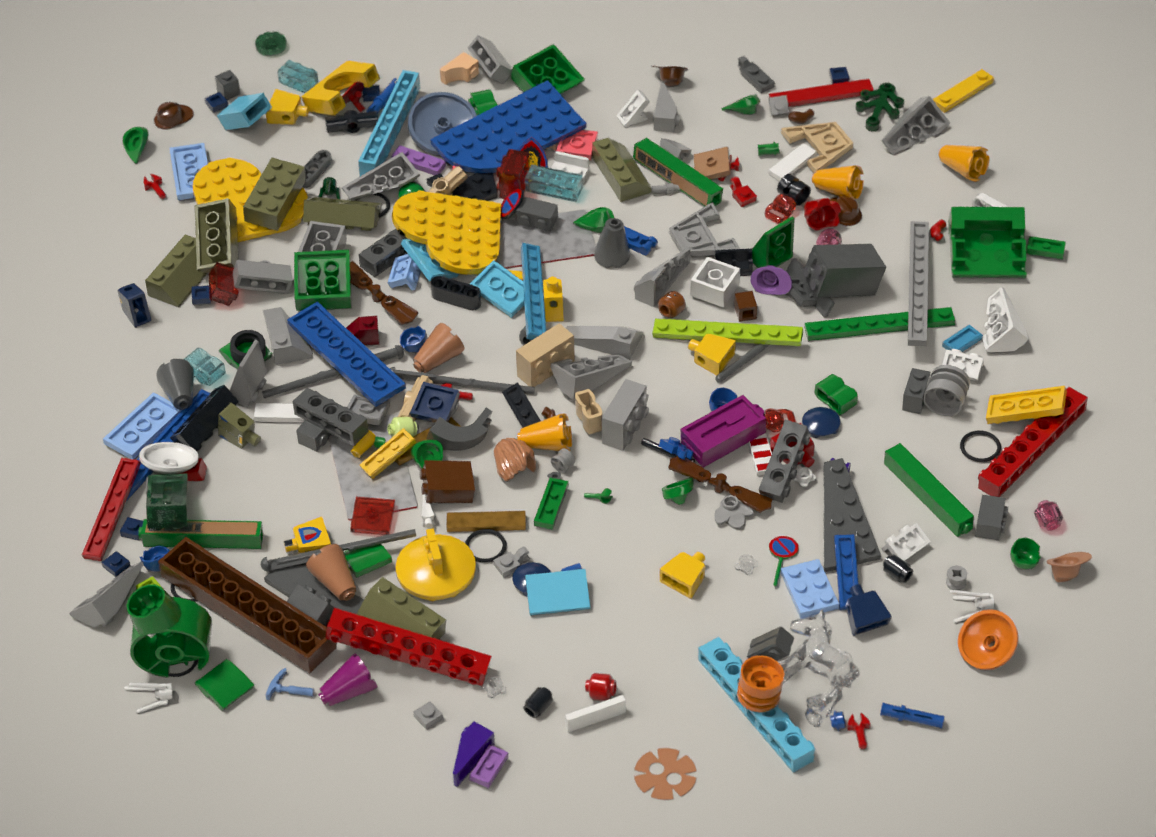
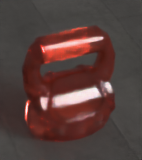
M779 194L765 208L764 215L766 218L780 224L793 214L797 204L792 198ZM774 209V211L781 213L784 217L782 218L770 212V210Z
M765 409L766 428L772 432H779L785 421L783 414L787 415L789 421L796 423L794 412L787 409Z

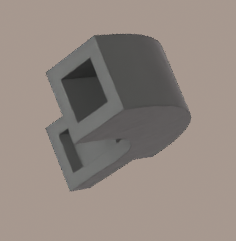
M486 407L473 424L465 427L454 426L439 417L430 428L426 439L437 440L441 443L443 449L453 451L467 450L475 447L485 439L488 426L492 422L490 417L493 411Z

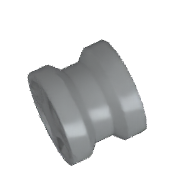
M564 448L558 452V455L551 458L552 466L560 473L566 472L568 466H572L575 463L573 454Z
M957 565L948 569L946 585L950 590L961 591L965 588L966 569Z

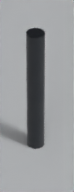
M643 438L641 441V445L668 457L674 458L678 456L677 454L669 453L659 447L658 443L647 438Z

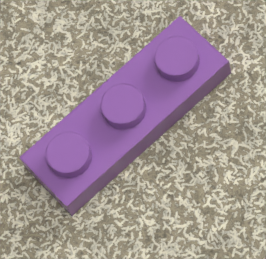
M401 145L391 155V158L403 152L415 169L431 175L440 174L446 167V161Z

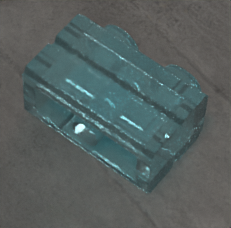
M288 60L284 66L278 69L279 82L302 93L308 92L319 83L318 73L313 68L309 69L302 66L299 62Z

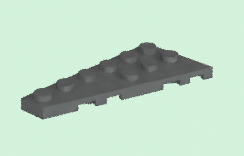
M843 458L824 462V572L836 570L834 535L855 536L857 564L879 560L881 553Z

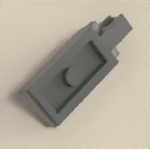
M745 56L738 58L741 76L759 93L775 87V82L754 62H749Z

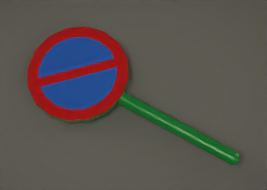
M778 536L769 543V551L772 555L779 558L773 586H777L783 559L792 558L798 552V543L791 537Z

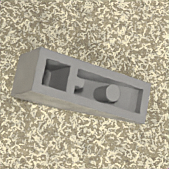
M661 83L654 113V130L674 132L675 126L679 125L680 115H677V107L665 83Z

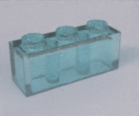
M531 165L525 177L526 192L576 202L583 189V175Z

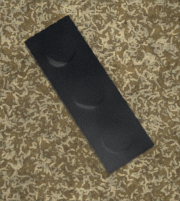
M518 382L502 391L522 428L541 421Z

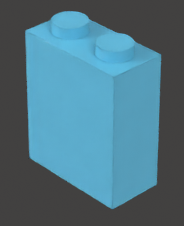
M264 93L240 96L219 113L217 117L225 130L250 127L270 110L272 106Z

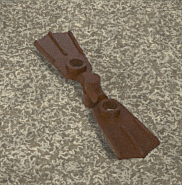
M354 261L350 262L351 284L362 290L368 289L372 293L373 301H381L382 307L400 325L414 321L419 314L417 310L393 296L384 294L379 284L373 285L372 279Z
M677 456L670 459L669 470L692 477L702 483L708 481L709 484L715 486V492H729L730 495L735 496L743 504L759 513L771 509L773 499L741 486H729L728 482H726L727 476L723 473H719L715 478H711V473L687 458L681 459Z

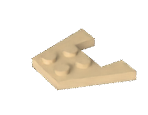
M836 122L781 128V134L789 143L805 138L814 150L817 151L818 157L807 160V165L813 173L827 168L853 148L852 140Z

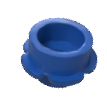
M835 710L834 715L830 716L832 728L840 731V729L846 728L843 711L837 712Z

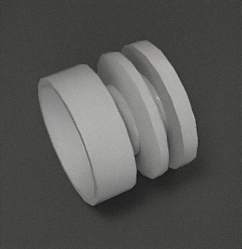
M940 365L936 367L931 373L929 384L924 392L923 401L925 405L938 415L953 416L958 414L963 407L965 396L970 387L968 375L956 366Z

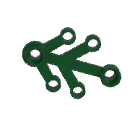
M886 82L880 84L876 90L861 91L860 99L862 101L856 102L855 110L857 112H864L866 109L875 107L872 116L866 119L865 128L868 131L874 132L879 129L880 121L878 118L883 108L889 114L890 119L896 120L899 118L900 111L898 109L904 107V99L897 97L895 94L896 88L893 84ZM879 95H880L879 98L874 99V100H872V101H869L870 98H873V97H876V96H879ZM887 98H890L893 101L895 108H893L889 104Z

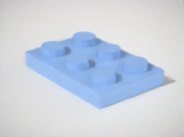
M819 559L781 568L782 578L800 618L839 609L838 600Z

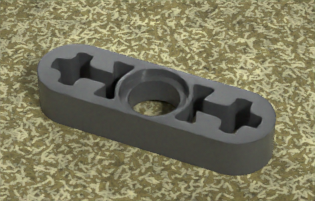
M328 150L318 151L305 164L306 181L303 188L310 187L332 163L331 153ZM313 167L318 168L317 170H314V171L309 170L310 168H313Z

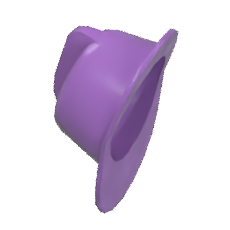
M765 266L757 268L751 275L750 282L752 287L761 294L782 295L789 292L792 287L790 275L782 268Z

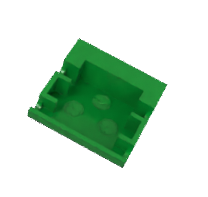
M951 207L948 219V234L950 239L952 277L1026 278L1025 207Z

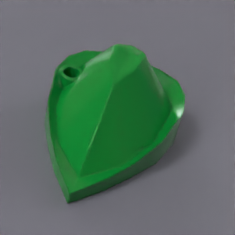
M753 94L721 109H730L742 114H755L757 104L761 101L757 94Z
M133 127L126 131L123 136L124 149L135 164H137L148 140L149 133L145 127Z
M599 207L581 216L573 224L601 233L606 221L614 218V214L610 208Z
M423 440L413 445L411 455L419 468H423L425 460L442 461L443 447L437 440Z
M689 477L664 486L662 488L663 498L671 499L678 505L683 504L688 493L694 487L693 478Z

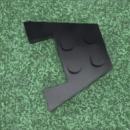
M441 173L426 179L427 185L432 187L433 182L437 178L444 177ZM475 173L469 176L452 191V195L483 201L498 198L493 173Z

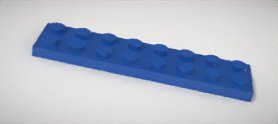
M318 302L287 319L288 324L375 407L406 389V383Z

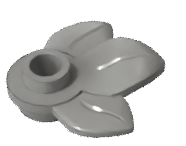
M728 495L723 498L720 508L715 511V521L717 524L727 522L732 528L740 529L745 522L744 516L752 515L753 510L739 502L735 496Z

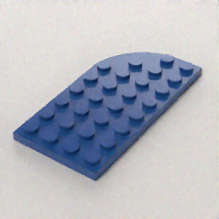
M547 80L430 140L431 145L452 166H459L462 170L473 173H493L513 166L518 149L529 138L533 137L544 150L587 128V123Z

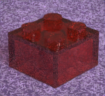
M508 149L507 154L503 156L502 165L497 168L496 177L499 180L497 184L499 198L505 199L511 191L517 188L525 192L530 181L529 152Z

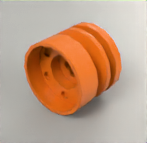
M761 655L753 656L742 664L737 697L745 708L755 712H767L777 706L780 701L784 679V670L779 662L771 657Z

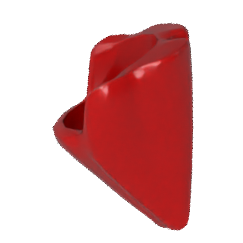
M822 198L805 203L804 217L811 229L822 230L825 227H836L840 223L838 216L841 212V207L838 202L830 201L829 198Z

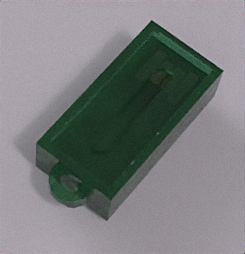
M188 474L148 475L146 499L147 529L161 530L171 527L173 529H182L183 527H188Z

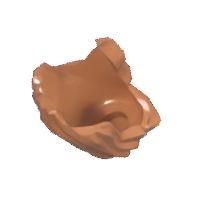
M506 438L500 440L495 446L494 458L497 472L500 478H503L505 481L511 480L515 474H518L519 471H524L526 467L532 472L536 470L534 451L526 445L525 441Z

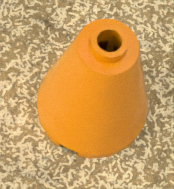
M944 145L939 150L941 162L973 182L979 181L978 177L981 174L985 175L989 166L990 156L986 153L988 150L981 146Z
M858 165L821 169L813 174L812 183L816 188L834 195L859 199L864 185L861 175L864 174L862 167Z
M562 413L523 427L517 434V439L525 441L526 445L534 449L560 451L564 448L571 451L569 447H572L571 426L566 425V421L569 418L567 414Z

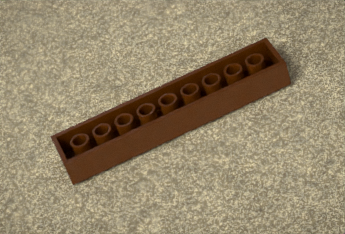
M187 537L158 561L161 577L309 674L337 648L335 642L325 638L327 627Z

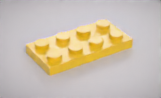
M1064 385L990 395L986 413L987 424H999L1008 421L1037 419L1064 414L1066 387Z

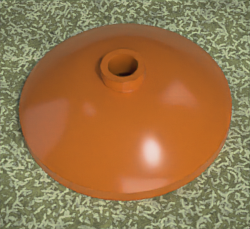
M997 610L979 611L970 616L960 629L958 635L960 654L968 664L977 669H996L1007 663L1014 655L1018 646V630L1012 619L1003 612ZM995 641V645L990 647V643Z

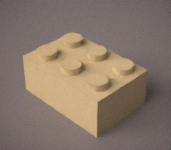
M558 323L517 349V377L528 386L535 387L554 375L550 367L551 363L565 359H571L574 362V335Z

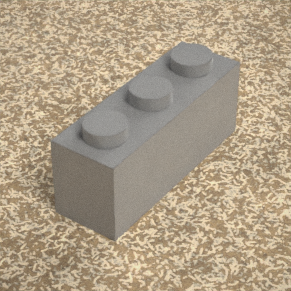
M477 35L469 45V51L479 61V64L490 78L504 84L511 76L512 67L492 41Z
M237 260L233 270L234 287L239 289L288 294L293 281L290 265Z

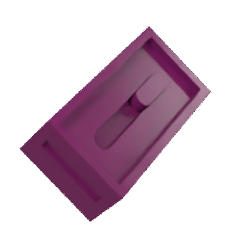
M741 395L681 428V444L694 452L692 457L704 468L765 434L766 418L764 417V410L758 404H752L744 395Z

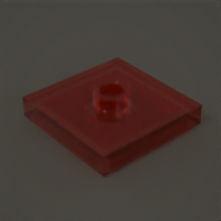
M356 496L350 532L376 535L390 534L395 500Z

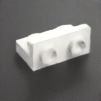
M556 151L555 161L549 171V178L583 185L589 173V159Z
M946 349L942 365L956 366L962 369L970 380L978 381L984 360L975 353L968 355L958 349Z
M917 523L911 527L907 524L899 530L900 535L896 537L893 534L884 541L886 545L882 550L884 552L888 549L892 555L895 554L905 561L931 541Z

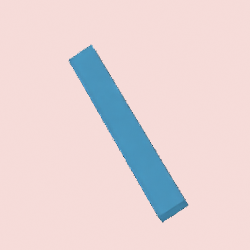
M522 243L521 259L527 339L533 340L546 332L540 246Z

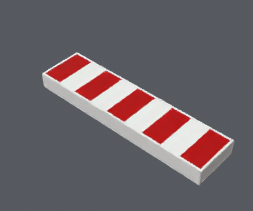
M766 433L748 443L757 476L764 475L772 455Z

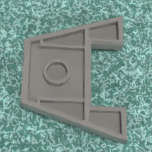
M713 202L669 228V234L679 251L690 248V256L715 255V250L740 249L734 238L716 242L706 223L719 219V212Z

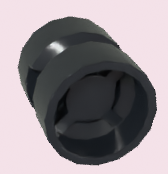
M789 173L778 183L777 192L788 198L795 205L800 206L809 198L811 187Z

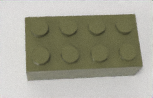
M271 157L243 206L244 221L278 231L306 181L305 167Z

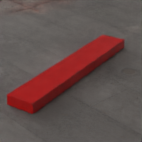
M862 79L770 93L769 98L786 95L788 107L859 97L862 90L873 91L874 89L870 79Z
M121 457L82 552L83 558L102 561L141 463L139 460Z

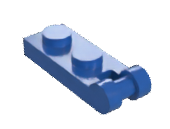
M624 226L629 249L646 256L651 252V248L658 244L655 237H647Z

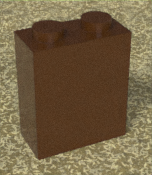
M424 461V466L420 468L419 476L420 480H423L421 491L422 495H425L426 503H473L475 486L471 461Z

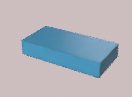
M969 324L943 341L942 347L947 350L958 349L963 352L982 340L983 334Z

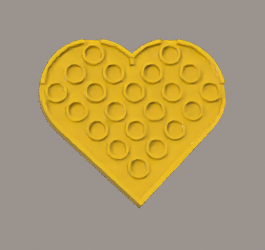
M234 158L212 161L202 167L193 180V194L197 205L228 198L234 204L237 214L238 242L284 232L296 227L303 218L304 200L308 199V196L302 187L280 228L276 231L244 221L243 206L262 175L251 163Z
M419 190L402 196L394 204L392 222L395 228L404 232L406 238L417 243L426 244L430 258L438 261L440 267L458 274L473 275L481 273L493 260L497 262L500 244L501 203Z

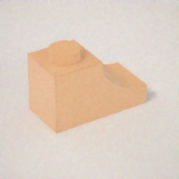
M465 52L461 53L440 68L441 82L445 85L458 80L469 82L479 74V61Z

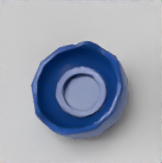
M420 326L404 330L400 335V345L407 352H418L428 338L426 330H423Z
M716 388L710 396V410L714 411L736 399L737 394L728 388Z
M155 546L148 551L144 550L143 558L140 556V560L148 571L160 572L158 561L170 550L167 547Z

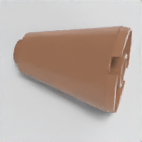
M439 323L413 358V366L418 372L426 373L464 351L463 342L457 334L454 336L450 333L452 329L446 324Z
M330 544L321 548L320 554L317 556L313 554L307 561L306 567L308 571L339 600L347 601L352 599L356 592V586L343 549L338 544Z

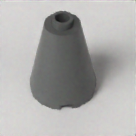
M611 218L606 221L594 249L595 260L607 268L610 266L620 268L630 258V249L624 224L617 218Z
M171 359L169 363L161 364L156 373L159 385L175 408L179 410L189 408L193 400V367L184 359Z

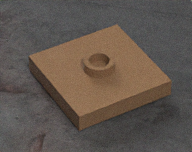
M728 146L694 154V169L710 180L731 175Z

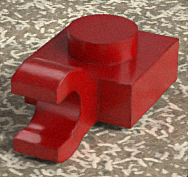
M737 176L730 179L733 183L730 185L732 197L741 207L757 201V195L748 185L742 186Z

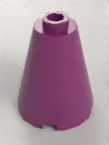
M355 653L319 688L321 693L318 696L324 705L328 703L332 706L373 691L378 686L375 680L371 679L370 672L361 658Z

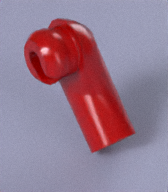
M940 219L930 228L931 237H934L937 242L944 237L941 231L947 226L943 219Z

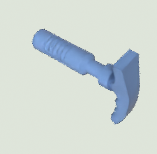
M286 668L282 669L273 678L266 692V700H270L275 691L314 696V688L291 685L286 687L279 684L280 679L287 673Z

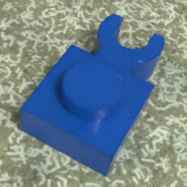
M669 437V439L660 440L659 447L669 453L677 454L681 459H685V457L692 459L694 452L681 444L679 439Z

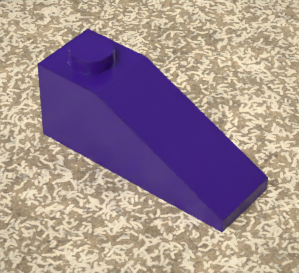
M475 721L469 727H465L461 733L453 770L455 787H458L475 768L488 746L495 745L494 732Z

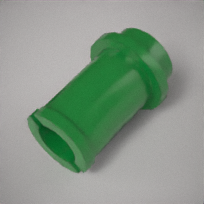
M779 143L758 144V156L774 154L775 156L780 153Z

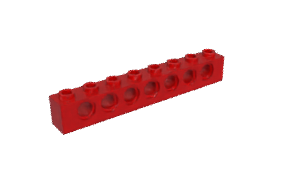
M1068 387L1066 389L1064 414L1040 417L1035 419L1031 425L1028 424L1020 436H1016L1009 447H1005L1001 455L997 459L994 458L989 467L979 473L978 489L990 496L1001 497L1086 411L1088 397Z
M338 608L333 610L325 636L326 639L335 643L339 642L355 649L368 651L374 655H381L394 661L404 662L413 667L427 669L433 673H440L452 679H459L482 687L492 657L488 654Z

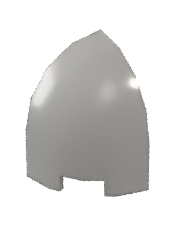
M661 138L660 147L680 160L684 157H689L691 149L678 142Z

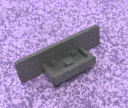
M793 258L786 270L792 280V287L788 293L794 297L798 305L803 307L815 306L823 317H828L834 306V301L830 297H816L803 276L804 266L797 258Z

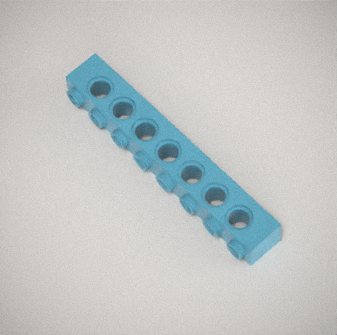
M402 70L359 158L360 176L386 161L420 90L418 72Z
M717 637L698 647L699 662L789 769L795 772L812 763L815 752L813 743L810 740L807 741L801 729L791 722L789 715L783 712L778 704L770 711L755 712L745 708L739 702L737 690L743 663L738 656L732 653L730 646L726 642L724 643L720 637Z

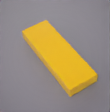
M403 428L364 460L360 467L373 480L417 442Z

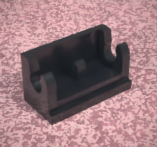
M752 248L715 250V260L740 268V276L752 275Z

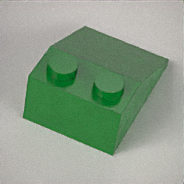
M793 216L765 232L752 248L753 264L757 268L765 266L778 267L793 258L795 221Z

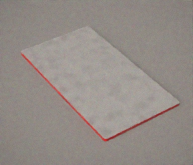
M586 210L558 213V219L551 232L517 224V219L500 221V244L497 263L505 269L521 267L522 243L540 246L541 263L595 256L594 249L596 246L592 232L573 224L575 220L587 214Z
M386 415L380 426L368 424V430L372 431L376 437L385 438V442L392 438L388 434L387 427L388 424H391L394 415ZM331 434L329 442L349 521L417 508L406 463L399 466L394 461L372 480L361 469L360 464L379 448H375L372 445L360 458H357L350 452L353 445Z

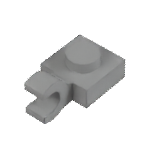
M524 546L518 549L514 555L508 552L494 559V566L502 577L505 578L513 574L520 567V564L530 560L527 555L529 551Z

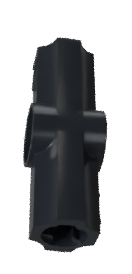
M349 110L344 115L325 117L327 132L346 130L349 133H356L360 128L375 127L378 122L377 111L358 113L355 110Z

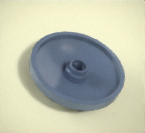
M434 92L421 97L412 106L408 117V130L413 141L421 149L441 156L431 145L430 139L477 115L473 107L464 98L453 93Z

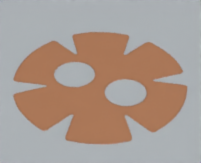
M658 748L659 759L649 751L637 761L634 770L646 774L634 776L635 782L644 793L654 787L651 795L653 798L661 800L673 799L672 789L679 796H683L691 790L696 782V777L685 775L686 773L697 771L690 757L685 755L676 761L679 750ZM653 763H660L664 766V771L659 775H654L649 771V767ZM670 773H678L682 779L679 784L672 785L667 782V776Z

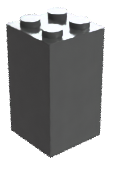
M872 244L813 245L807 264L803 269V276L816 297L875 296L886 270V265Z

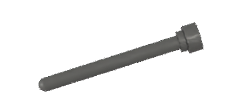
M758 344L718 374L715 380L717 382L723 381L768 347L769 344Z

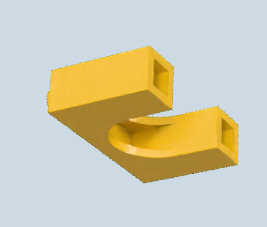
M347 60L302 95L301 98L304 105L309 107V112L335 116L346 107L340 90L350 87L356 81H360L364 84V87L370 88L380 80V76L375 64Z

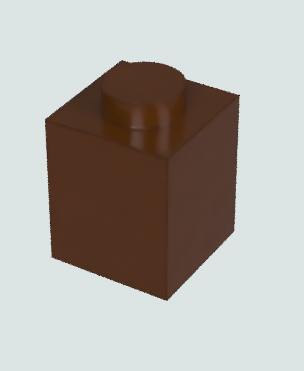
M753 291L734 293V307L738 321L757 319V303Z

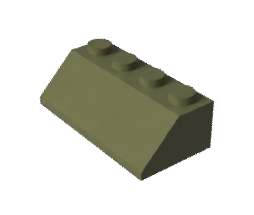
M610 138L592 142V158L620 202L652 193L651 185L625 145Z
M310 197L304 200L303 222H308L309 225L310 221L344 225L346 229L361 227V230L372 231V228L378 225L382 203Z
M229 198L194 205L197 270L216 275L232 274L238 260L236 207Z
M185 234L147 277L145 283L148 296L179 308L191 294L192 287L197 286L208 274L197 270L196 238Z
M384 577L369 590L357 612V615L435 639H440L446 630L445 618Z

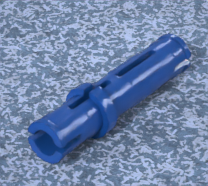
M397 78L392 79L383 92L374 98L367 112L377 111L378 114L381 109H384L396 85L395 81Z
M884 702L880 712L881 716L897 718L901 722L906 720L940 729L943 727L945 717L944 715L909 709L905 705L900 707Z

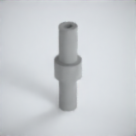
M673 183L651 186L652 193L666 192V194H673L676 191H681L679 186Z

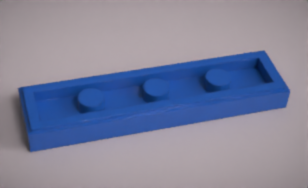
M834 535L839 610H846L848 598L853 597L850 588L858 584L855 536Z

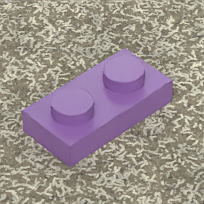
M489 745L470 774V781L489 788L508 759V752Z

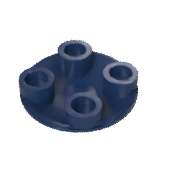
M815 407L803 415L802 424L808 427L812 438H818L838 433L840 417L830 408Z
M525 563L514 571L512 577L513 584L519 591L523 592L524 596L528 597L525 575L550 573L551 571L541 563Z

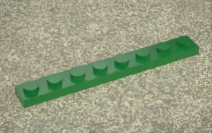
M951 307L928 309L927 328L955 325V318ZM908 312L806 322L804 328L808 341L908 330Z

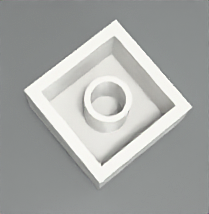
M707 257L691 279L690 296L724 308L740 285V268Z

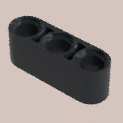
M436 276L431 279V295L433 299L468 310H477L481 307V291L479 287L443 276Z

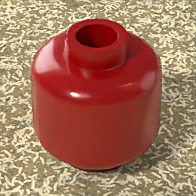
M593 673L590 680H586L585 691L589 692V696L593 700L606 701L616 694L617 682L610 674Z

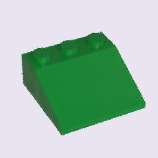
M554 44L513 65L511 79L524 92L548 80L562 94L585 81L584 77Z
M349 250L294 252V300L296 311H302L316 302L325 309L352 308Z

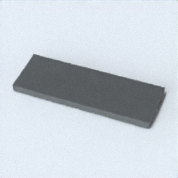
M306 564L274 570L264 577L265 583L287 597H290L297 584L304 588L308 585L317 591L315 593L316 596L320 597L322 594L332 600L330 604L335 608L357 614L364 599L356 594L350 600H339L308 571Z

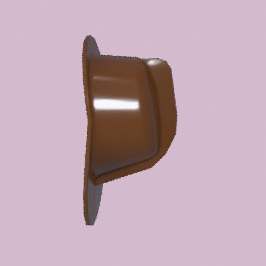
M651 66L659 69L661 81L670 87L678 86L683 81L685 72L688 71V68L681 66Z
M165 102L158 107L157 114L154 117V124L160 129H170L189 121L193 117L194 112L189 106Z
M839 196L830 199V201L838 202L841 207V212L838 216L839 224L853 226L860 222L862 213L855 199L849 196Z

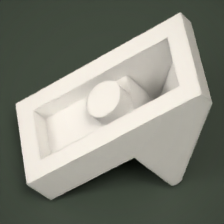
M637 90L617 114L618 119L625 127L647 120L648 118L642 111L650 101L642 91Z

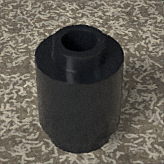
M895 554L886 557L883 562V571L899 582H907L913 574L911 565Z
M537 687L525 701L524 711L532 718L540 716L553 702L551 691L545 687Z

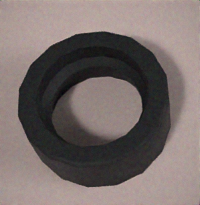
M242 330L233 335L230 340V352L233 360L240 364L246 353L237 350V347L246 342L253 343L254 340L259 341L264 359L266 344L263 335L254 330Z

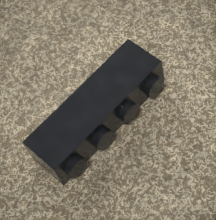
M225 385L215 388L170 439L174 443L184 444L199 451L202 447L201 443L208 440L213 435L212 431L218 428L219 414L230 403L236 406L239 401Z

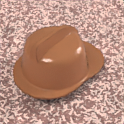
M1072 552L1057 558L1048 559L1047 563L1051 565L1055 581L1065 582L1076 578L1079 575L1081 564L1090 561L1092 555L1087 552Z

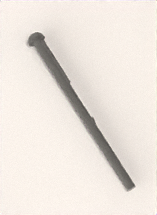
M395 345V348L376 353L375 355L381 361L396 356L401 359L404 356V349L400 345ZM335 368L321 371L315 375L264 390L262 395L263 398H267L340 375V373Z
M395 367L390 368L400 379L417 380L418 377L425 375L433 383H447L501 391L514 385L480 381L471 378L463 379L396 370ZM520 385L524 393H535V387Z
M415 529L342 544L339 547L343 551L349 550V552H352L355 549L416 537ZM318 549L267 560V557H264L261 560V568L266 572L307 564V561L313 554L317 556L321 551Z

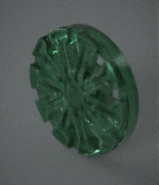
M275 31L264 32L255 40L256 50L266 56L280 54L287 47L286 37Z

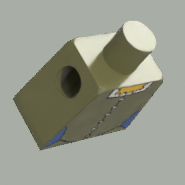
M230 403L219 414L218 436L239 448H244L248 443L253 446L258 445L261 437L254 432V420L233 403Z

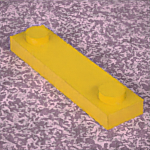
M981 69L938 95L933 101L945 113L994 83V77Z

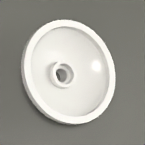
M160 442L144 447L139 453V459L145 467L152 471L165 475H174L194 467L198 462V453L190 446L184 444Z

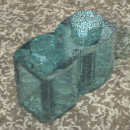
M196 348L184 358L193 367L194 377L201 384L211 386L226 373L224 363L201 348Z

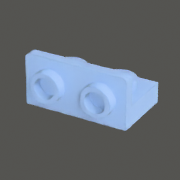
M409 254L394 259L388 279V285L391 288L407 284L411 290L416 289L421 270Z

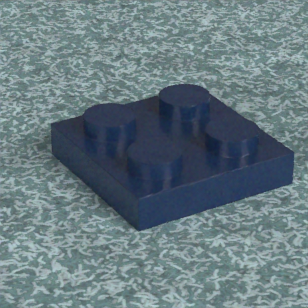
M423 382L411 409V417L436 422L441 417L448 422L460 395L459 390Z

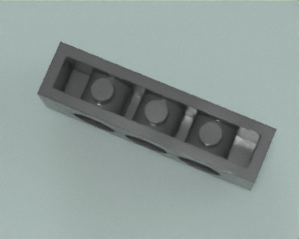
M395 228L383 238L377 240L373 245L363 250L359 254L360 267L373 277H377L391 267L396 257L408 254L401 245L403 239H408L405 237V233Z
M306 388L292 401L295 415L353 446L369 432L367 419L363 415L351 411L348 407L336 403L333 399L326 398L317 391Z
M785 419L759 486L760 494L783 503L785 497L789 496L791 489L789 485L791 480H794L797 475L796 466L803 459L804 445H808L811 434H809L807 426ZM790 442H797L794 447L788 446ZM784 459H790L788 464H781ZM779 476L784 477L781 482L774 481Z

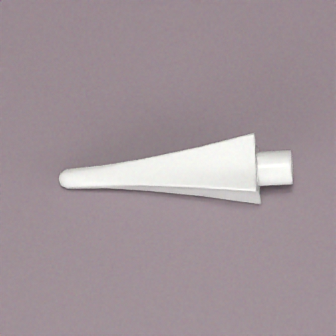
M422 495V526L431 529L433 525H436L434 521L435 514L430 503H426L425 495Z

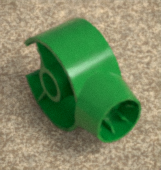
M156 584L142 586L133 592L127 602V612L133 623L130 655L133 662L142 670L161 677H169L170 666L181 663L188 666V662L198 660L199 671L202 670L208 663L210 653L212 619L208 611L191 600L171 597L161 586Z

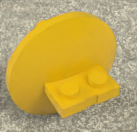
M434 528L427 529L426 536L417 538L407 544L401 550L396 560V575L400 585L413 596L429 601L457 596V594L470 585L476 571L475 557L469 546L455 537L435 534Z

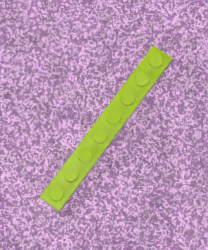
M655 318L652 335L653 338L702 340L706 334H712L736 340V343L801 346L803 327Z

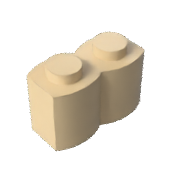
M589 389L576 392V415L582 420L584 430L588 434L602 431V409L595 402V395Z

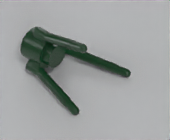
M332 177L325 178L318 197L322 198L323 194L331 196L335 193L336 198L341 199L337 181Z

